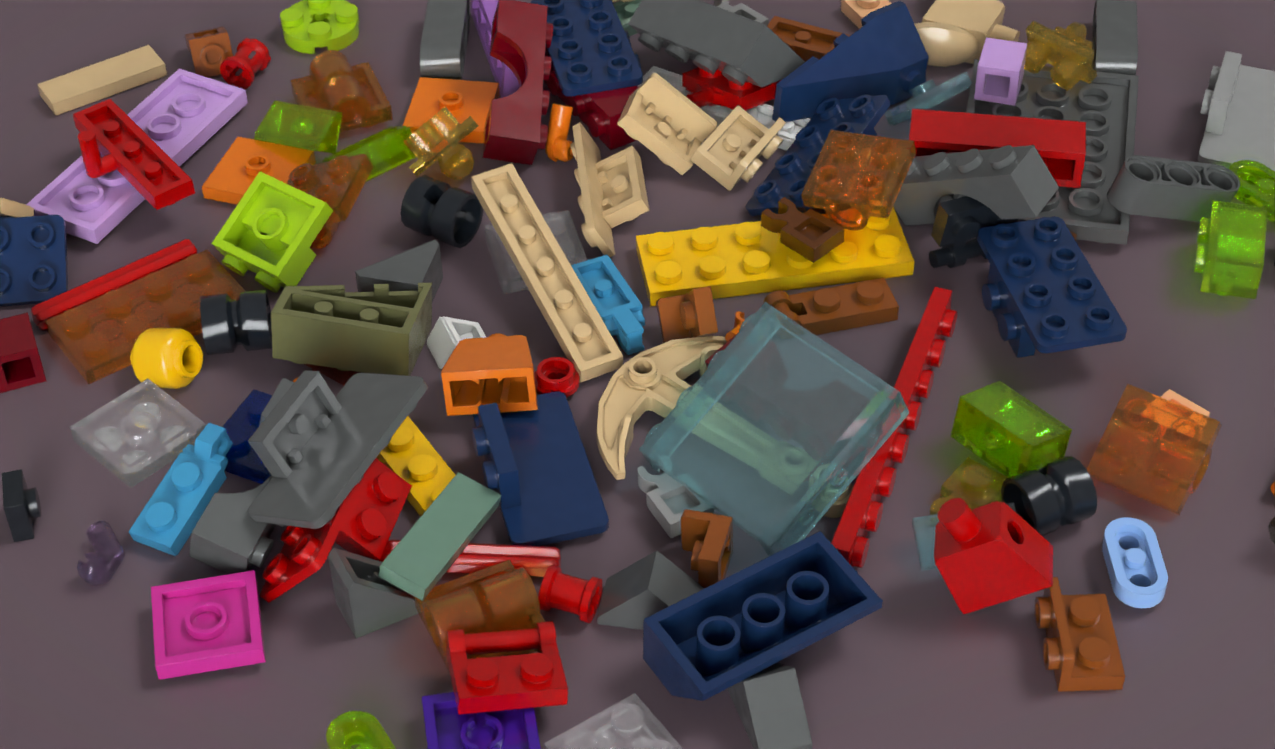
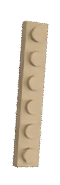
M510 163L471 176L472 189L565 356L572 362L578 372L580 383L619 369L623 365V355L513 164Z

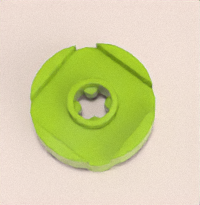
M302 0L280 13L285 43L290 48L301 53L316 54L315 48L327 46L328 53L336 52L351 45L359 35L360 21L358 8L356 5L345 0Z

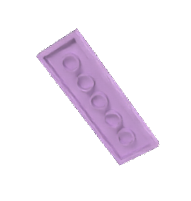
M178 69L127 115L180 167L237 114L248 101L245 89ZM81 155L26 205L34 208V216L60 215L66 222V233L98 244L145 198L118 170L99 178L89 177Z

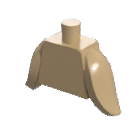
M936 0L922 18V22L915 24L929 57L927 65L940 67L958 65L963 62L974 64V59L980 60L986 37L1018 42L1020 31L1002 25L1005 6L998 0Z

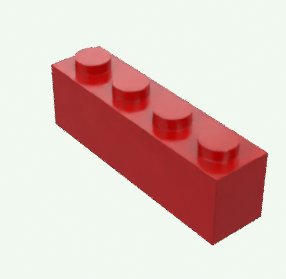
M912 109L908 155L916 157L934 155L939 152L947 154L966 152L970 149H997L1007 145L1013 147L1034 145L1059 187H1081L1086 155V122Z

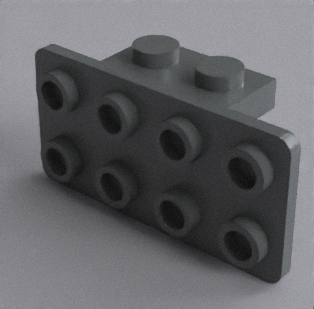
M304 370L248 440L272 475L271 480L248 508L251 518L256 522L311 529L321 528L334 517L336 510L353 487L362 480L364 473L381 450L389 444L391 437L408 414L416 408L418 401L428 388L424 379L419 376L357 373L348 380L335 397L319 371Z

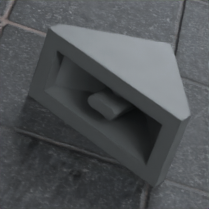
M435 239L355 271L358 292H374V284H389V291H417L418 283H432L433 302L443 279L440 244Z
M333 548L329 553L328 559L336 604L355 638L421 613L428 607L429 602L426 598L422 601L378 577L380 565L382 564L381 561Z
M655 551L607 578L597 616V624L643 630V619L705 588L660 552Z
M775 663L727 688L754 749H812L813 743L794 667Z

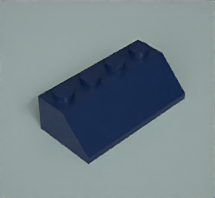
M819 531L643 619V659L672 696L704 701L882 608L883 600L823 533Z

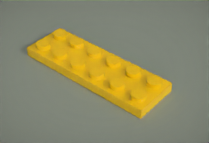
M893 206L822 214L844 228V242L814 263L780 243L781 233L768 231L761 226V221L699 227L671 232H656L636 236V251L650 307L657 306L656 303L660 298L684 295L692 289L711 286L713 299L778 290L784 291L878 278L909 276L914 273L915 261Z

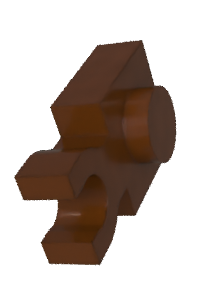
M785 197L778 201V214L773 213L768 208L761 212L762 227L774 233H781L780 243L813 263L844 242V228L812 208L805 213H801L797 210L796 205Z

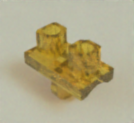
M1032 21L1026 28L1028 42L1025 70L1033 74L1039 73L1048 63L1054 66L1050 70L1051 80L1057 86L1067 91L1080 80L1090 84L1097 77V71L1092 68L1094 58L1093 42L1085 39L1087 34L1085 25L1075 21L1066 29L1057 26L1052 30Z
M446 106L443 107L403 141L418 158L409 166L411 171L416 176H419L438 161L441 172L447 177L461 180L468 176L474 167L473 156L468 148L458 142L476 129L478 124L471 116L460 124Z

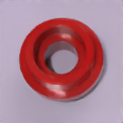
M563 357L544 359L539 363L537 370L534 372L536 393L539 395L559 391L564 393L567 398L573 395L580 385V377L574 365Z

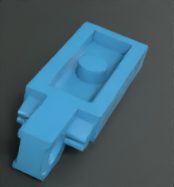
M604 255L571 265L612 336L616 335L618 343L625 353L630 355L645 350L642 344V333H644L642 326H645L643 306L610 257Z
M208 423L196 438L195 446L188 444L183 449V452L179 453L129 530V534L134 541L173 556L179 554L213 495L219 491L227 478L224 470L228 460H226L225 456L233 442L230 440L226 428Z

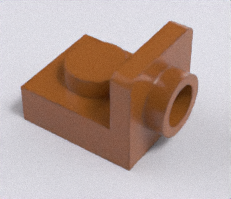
M222 26L184 34L188 51L192 56L195 73L204 77L221 75V63L227 57L233 56L227 30Z
M711 286L695 288L684 295L660 298L657 301L663 343L675 339L712 336L718 333Z
M685 509L681 516L682 549L692 552L691 570L698 571L699 584L704 588L725 579L733 554V517Z

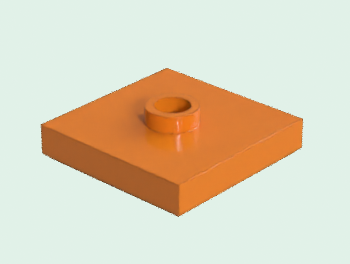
M420 77L402 126L403 136L414 139L483 144L485 122L493 99H499V83Z
M237 136L202 185L203 196L206 199L237 205L259 171L298 189L316 163L314 150Z

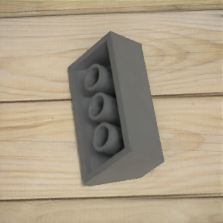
M642 0L628 23L640 34L638 41L649 49L659 52L662 47L666 53L683 63H686L688 59H692L696 66L710 74H715L718 69L722 71L721 74L725 78L740 86H743L745 81L759 87L767 86L784 79L805 63L800 56L765 24L701 0Z

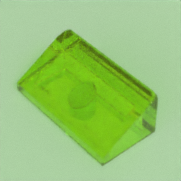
M274 100L256 130L254 139L336 154L342 112Z
M390 126L324 157L322 161L324 166L345 185L356 187L416 158L419 155V150L410 127Z

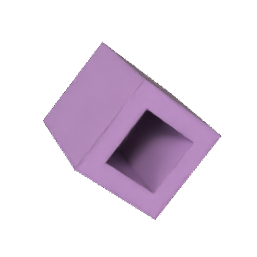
M986 37L977 68L974 100L1016 105L1023 80L1027 43Z

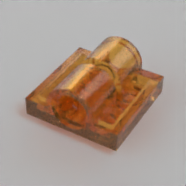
M329 50L320 53L312 60L309 68L310 76L290 80L292 94L313 139L324 136L330 137L340 132L361 127H372L378 123L393 120L391 105L369 62L351 66L343 53Z
M830 130L802 191L801 196L804 206L825 209L826 215L830 220L847 230L863 229L867 225L870 216L888 219L916 155L914 141Z
M366 153L351 157L342 155L331 161L315 165L309 163L302 164L290 173L286 184L326 202L333 209L332 214L310 248L317 249L328 246L341 221H346L373 168Z
M1127 384L1087 467V471L1092 478L1180 515L1189 494H1193L1197 490L1205 476L1212 456L1211 448L1222 425L1218 420Z
M510 560L435 586L423 601L414 597L415 608L449 673L445 645L446 630L463 629L464 634L535 628L536 622H545L540 613L538 596L529 574L523 567L515 569ZM537 649L467 655V659L529 654L537 651Z

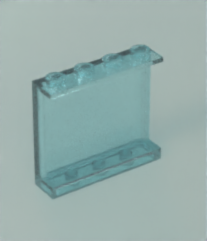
M765 302L755 314H751L744 320L739 333L730 344L713 356L708 369L699 380L682 392L675 408L662 423L656 424L648 432L645 442L639 450L655 471L659 473L660 469L723 516L733 517V523L757 540L766 553L771 556L803 540L910 412L900 391Z

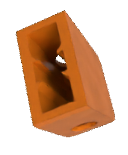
M495 333L489 337L469 338L459 341L441 371L447 416L478 414V406L496 402L500 413L538 410L533 362L526 336H506Z

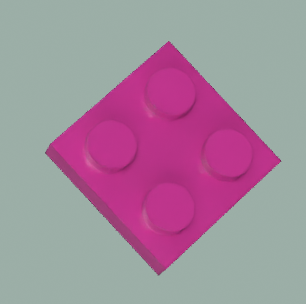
M255 570L151 587L155 667L159 680L266 662Z

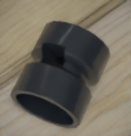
M422 175L411 183L405 193L401 206V221L405 227L428 236L433 235L437 240L457 248H462L476 235L484 210L475 194L458 187L451 188L448 183Z
M267 289L241 292L235 300H232L228 294L201 296V325L207 355L233 353L237 345H242L247 351L272 348L271 309Z
M1066 456L1047 463L1039 471L1028 470L1009 477L1002 483V502H1005L1042 536L1056 531L1059 525L1075 524L1092 517L1096 513L1097 494L1093 480L1083 464L1073 456Z

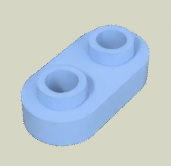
M1124 517L1111 521L1105 528L1102 552L1114 594L1121 602L1134 608L1156 606L1164 598L1168 574L1154 530L1147 523L1136 518Z

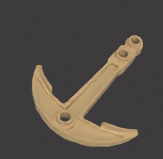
M701 336L670 340L638 353L613 374L599 400L596 441L606 467L616 480L625 479V457L633 440L634 424L645 411L649 410L757 470L764 480L800 502H812L814 508L823 516L830 518L842 517L853 490V485L847 476L839 472L828 473L826 466L813 460L804 450L795 448L788 443L774 440L683 381L699 369L700 376L703 378L711 377L705 361L727 343L725 337Z

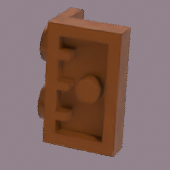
M1053 577V586L1044 589L1043 597H1036L1035 621L1038 629L1045 628L1047 638H1044L1043 641L1044 665L1046 670H1054L1058 692L1122 690L1125 673L1106 594L1062 595L1058 577Z

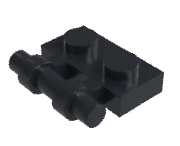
M968 196L939 203L931 236L938 246L942 248L929 252L928 257L931 266L938 268L947 265L949 268L964 265L967 259L981 255L987 259L977 241L979 229L999 224L1018 222V219H1001L989 207Z

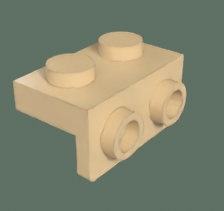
M652 73L629 96L617 122L631 138L641 142L656 154L664 164L671 166L681 175L693 166V162L690 160L693 154L717 127V121L657 73Z
M737 105L695 151L690 160L731 191L741 178L747 183L752 179L763 164L759 160L761 156L768 160L783 142V139L778 134L786 122L779 117L768 129Z

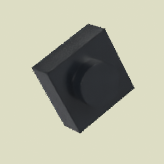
M22 469L2 473L3 508L14 542L35 539L33 518L41 517V505L37 488H27Z

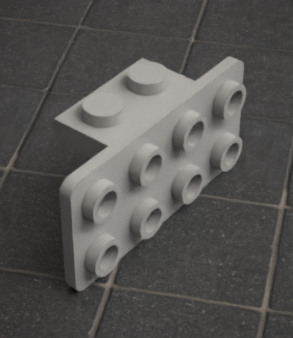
M1226 51L1221 67L1213 66L1208 89H1206L1200 114L1208 115L1197 160L1200 163L1224 166L1232 171L1252 174L1259 178L1275 179V71L1240 65L1243 54Z

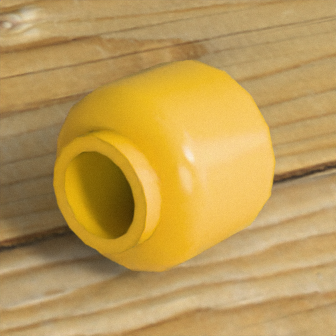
M156 327L146 329L138 336L131 350L130 360L134 373L142 384L151 388L178 389L189 385L200 372L203 363V353L190 332L181 328Z

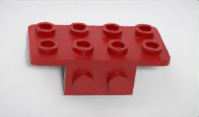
M375 458L364 473L362 480L353 487L336 510L334 517L323 527L311 529L287 526L280 538L284 545L280 553L269 562L263 572L262 577L266 580V583L260 593V597L270 603L317 572L324 565L334 542L348 552L380 560L412 486Z

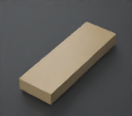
M146 45L37 85L40 96L56 116L165 77L167 70L165 63L150 45Z

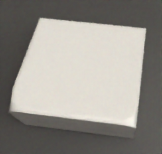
M440 316L427 339V346L438 367L443 369L459 341L469 338H484L486 336L478 322Z

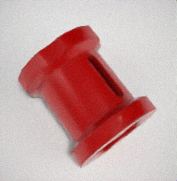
M243 39L238 44L237 52L234 56L227 57L221 63L220 73L223 79L229 85L247 89L253 84L254 75L258 71L267 68L270 64L269 50L257 39ZM255 51L256 54L250 59L248 56ZM241 68L243 71L239 76H236L235 73Z
M551 565L547 569L540 586L538 608L547 612L555 608L579 615L580 621L590 624L600 604L603 590L602 579L594 576L590 580L564 574L560 567Z

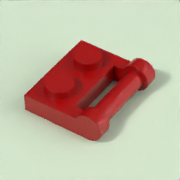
M553 621L536 622L535 628L464 634L463 629L446 630V655L458 715L567 705L568 685L557 647L556 630ZM537 649L538 652L521 655L467 659V655L490 654Z

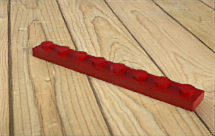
M934 286L880 420L884 435L869 448L831 544L853 568H863L870 542L869 538H866L868 531L877 532L883 512V503L880 502L881 497L891 496L897 472L896 468H893L895 462L902 464L905 460L909 445V435L906 433L908 429L915 431L918 426L922 410V403L919 402L920 397L928 399L934 379V371H931L932 366L940 368L946 348V340H943L944 336L951 338L953 335L958 312L951 310L952 290Z

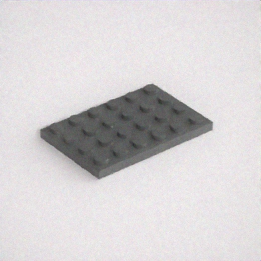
M974 59L966 113L1086 122V155L1081 187H1059L1037 217L1018 218V222L1055 216L1063 219L1069 231L1077 234L1078 240L1127 245L1130 214L1123 213L1113 207L1107 199V192L1126 158L1134 155L1139 76L1025 64L1016 105L1013 106L974 100L979 59Z

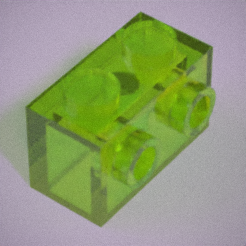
M1212 200L1209 218L1200 217L1196 243L1204 244V246H1197L1194 272L1202 273L1201 292L1256 299L1264 266L1267 207Z
M997 381L960 396L950 437L1009 478L1028 470L1039 471L1047 463L1063 458L1072 429L1003 382Z

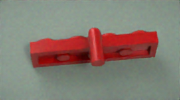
M111 99L73 114L75 126L80 131L78 141L85 170L89 177L99 178L118 170L156 210L173 205L177 201L195 193L193 180Z

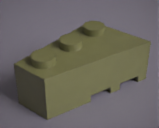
M418 283L417 291H389V284H374V292H345L344 285L285 286L271 311L272 357L292 361L296 364H313L336 368L340 371L411 376L432 328V283Z

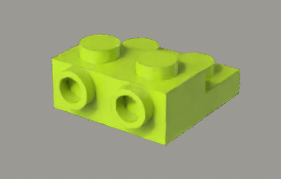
M259 171L211 244L224 256L221 262L227 268L241 276H244L250 270L256 273L254 279L259 284L277 293L281 286L298 285L316 257L310 246L332 214L333 209L326 202Z

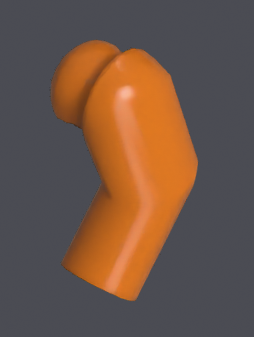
M552 103L545 153L554 162L558 160L568 162L574 156L570 146L573 142L567 140L573 107Z

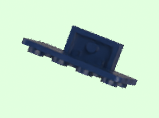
M532 0L530 2L548 6L547 23H553V36L550 48L545 47L548 56L552 59L553 70L561 91L565 96L638 86L643 83V72L638 54L633 52L629 33L627 30L624 31L611 0Z
M862 95L846 99L830 98L819 104L814 116L797 133L795 141L786 153L776 161L774 169L765 181L754 190V195L746 204L748 213L751 216H759L762 211L768 208L773 213L778 214V201L783 197L792 201L798 211L805 213L810 208L814 210L825 195L835 212L858 210L892 162L874 129L891 105L886 95Z
M60 215L17 218L0 216V307L38 304L68 291L66 222Z
M1055 216L1042 217L979 229L977 241L990 263L988 282L982 287L983 303L988 311L992 310L998 322V330L1002 340L1009 342L1017 358L1035 355V349L1047 354L1119 342L1126 338L1127 327L1063 219Z
M555 391L537 395L538 410L500 413L497 402L478 406V414H473L475 427L471 429L473 444L477 457L483 455L485 457V461L482 462V471L486 487L502 495L499 507L511 545L542 546L600 534L608 530L609 517L564 393Z

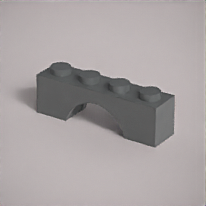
M1007 145L997 149H970L966 152L947 154L939 152L934 155L916 157L908 155L893 164L891 167L892 172L880 185L905 226L934 224L939 203L956 199L959 195L968 196L983 203L1001 219L1033 218L1038 216L1059 188L1034 145L1018 147Z
M282 378L261 414L260 425L292 387L294 382ZM272 475L258 487L245 492H215L191 533L189 556L227 574L251 571L253 565L261 568L274 543V540L269 538L276 525L281 527L285 525L256 522L249 515L248 508L271 480Z

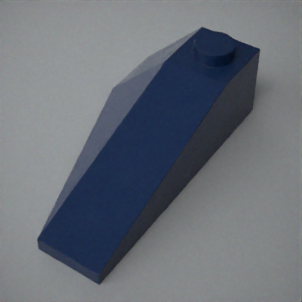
M897 1L870 12L861 19L862 27L851 36H847L844 33L833 41L835 48L821 59L814 56L778 82L776 85L772 120L776 122L780 117L785 122L812 118L816 113L818 105L830 98L846 99L862 95H886L891 105L922 93L926 82L925 75L929 57L906 4Z

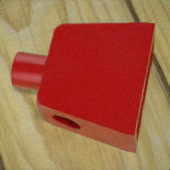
M953 498L941 506L938 511L939 522L935 530L934 560L963 614L1053 586V546L1005 502L995 501L971 509L962 498Z

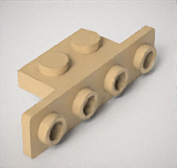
M581 122L572 126L574 142L570 146L578 164V168L574 170V175L582 194L578 196V203L585 216V223L581 224V228L586 241L592 248L598 246L604 255L612 257L615 255L612 228L626 221L634 220L639 215L649 211L641 157L632 145L601 160L598 146Z

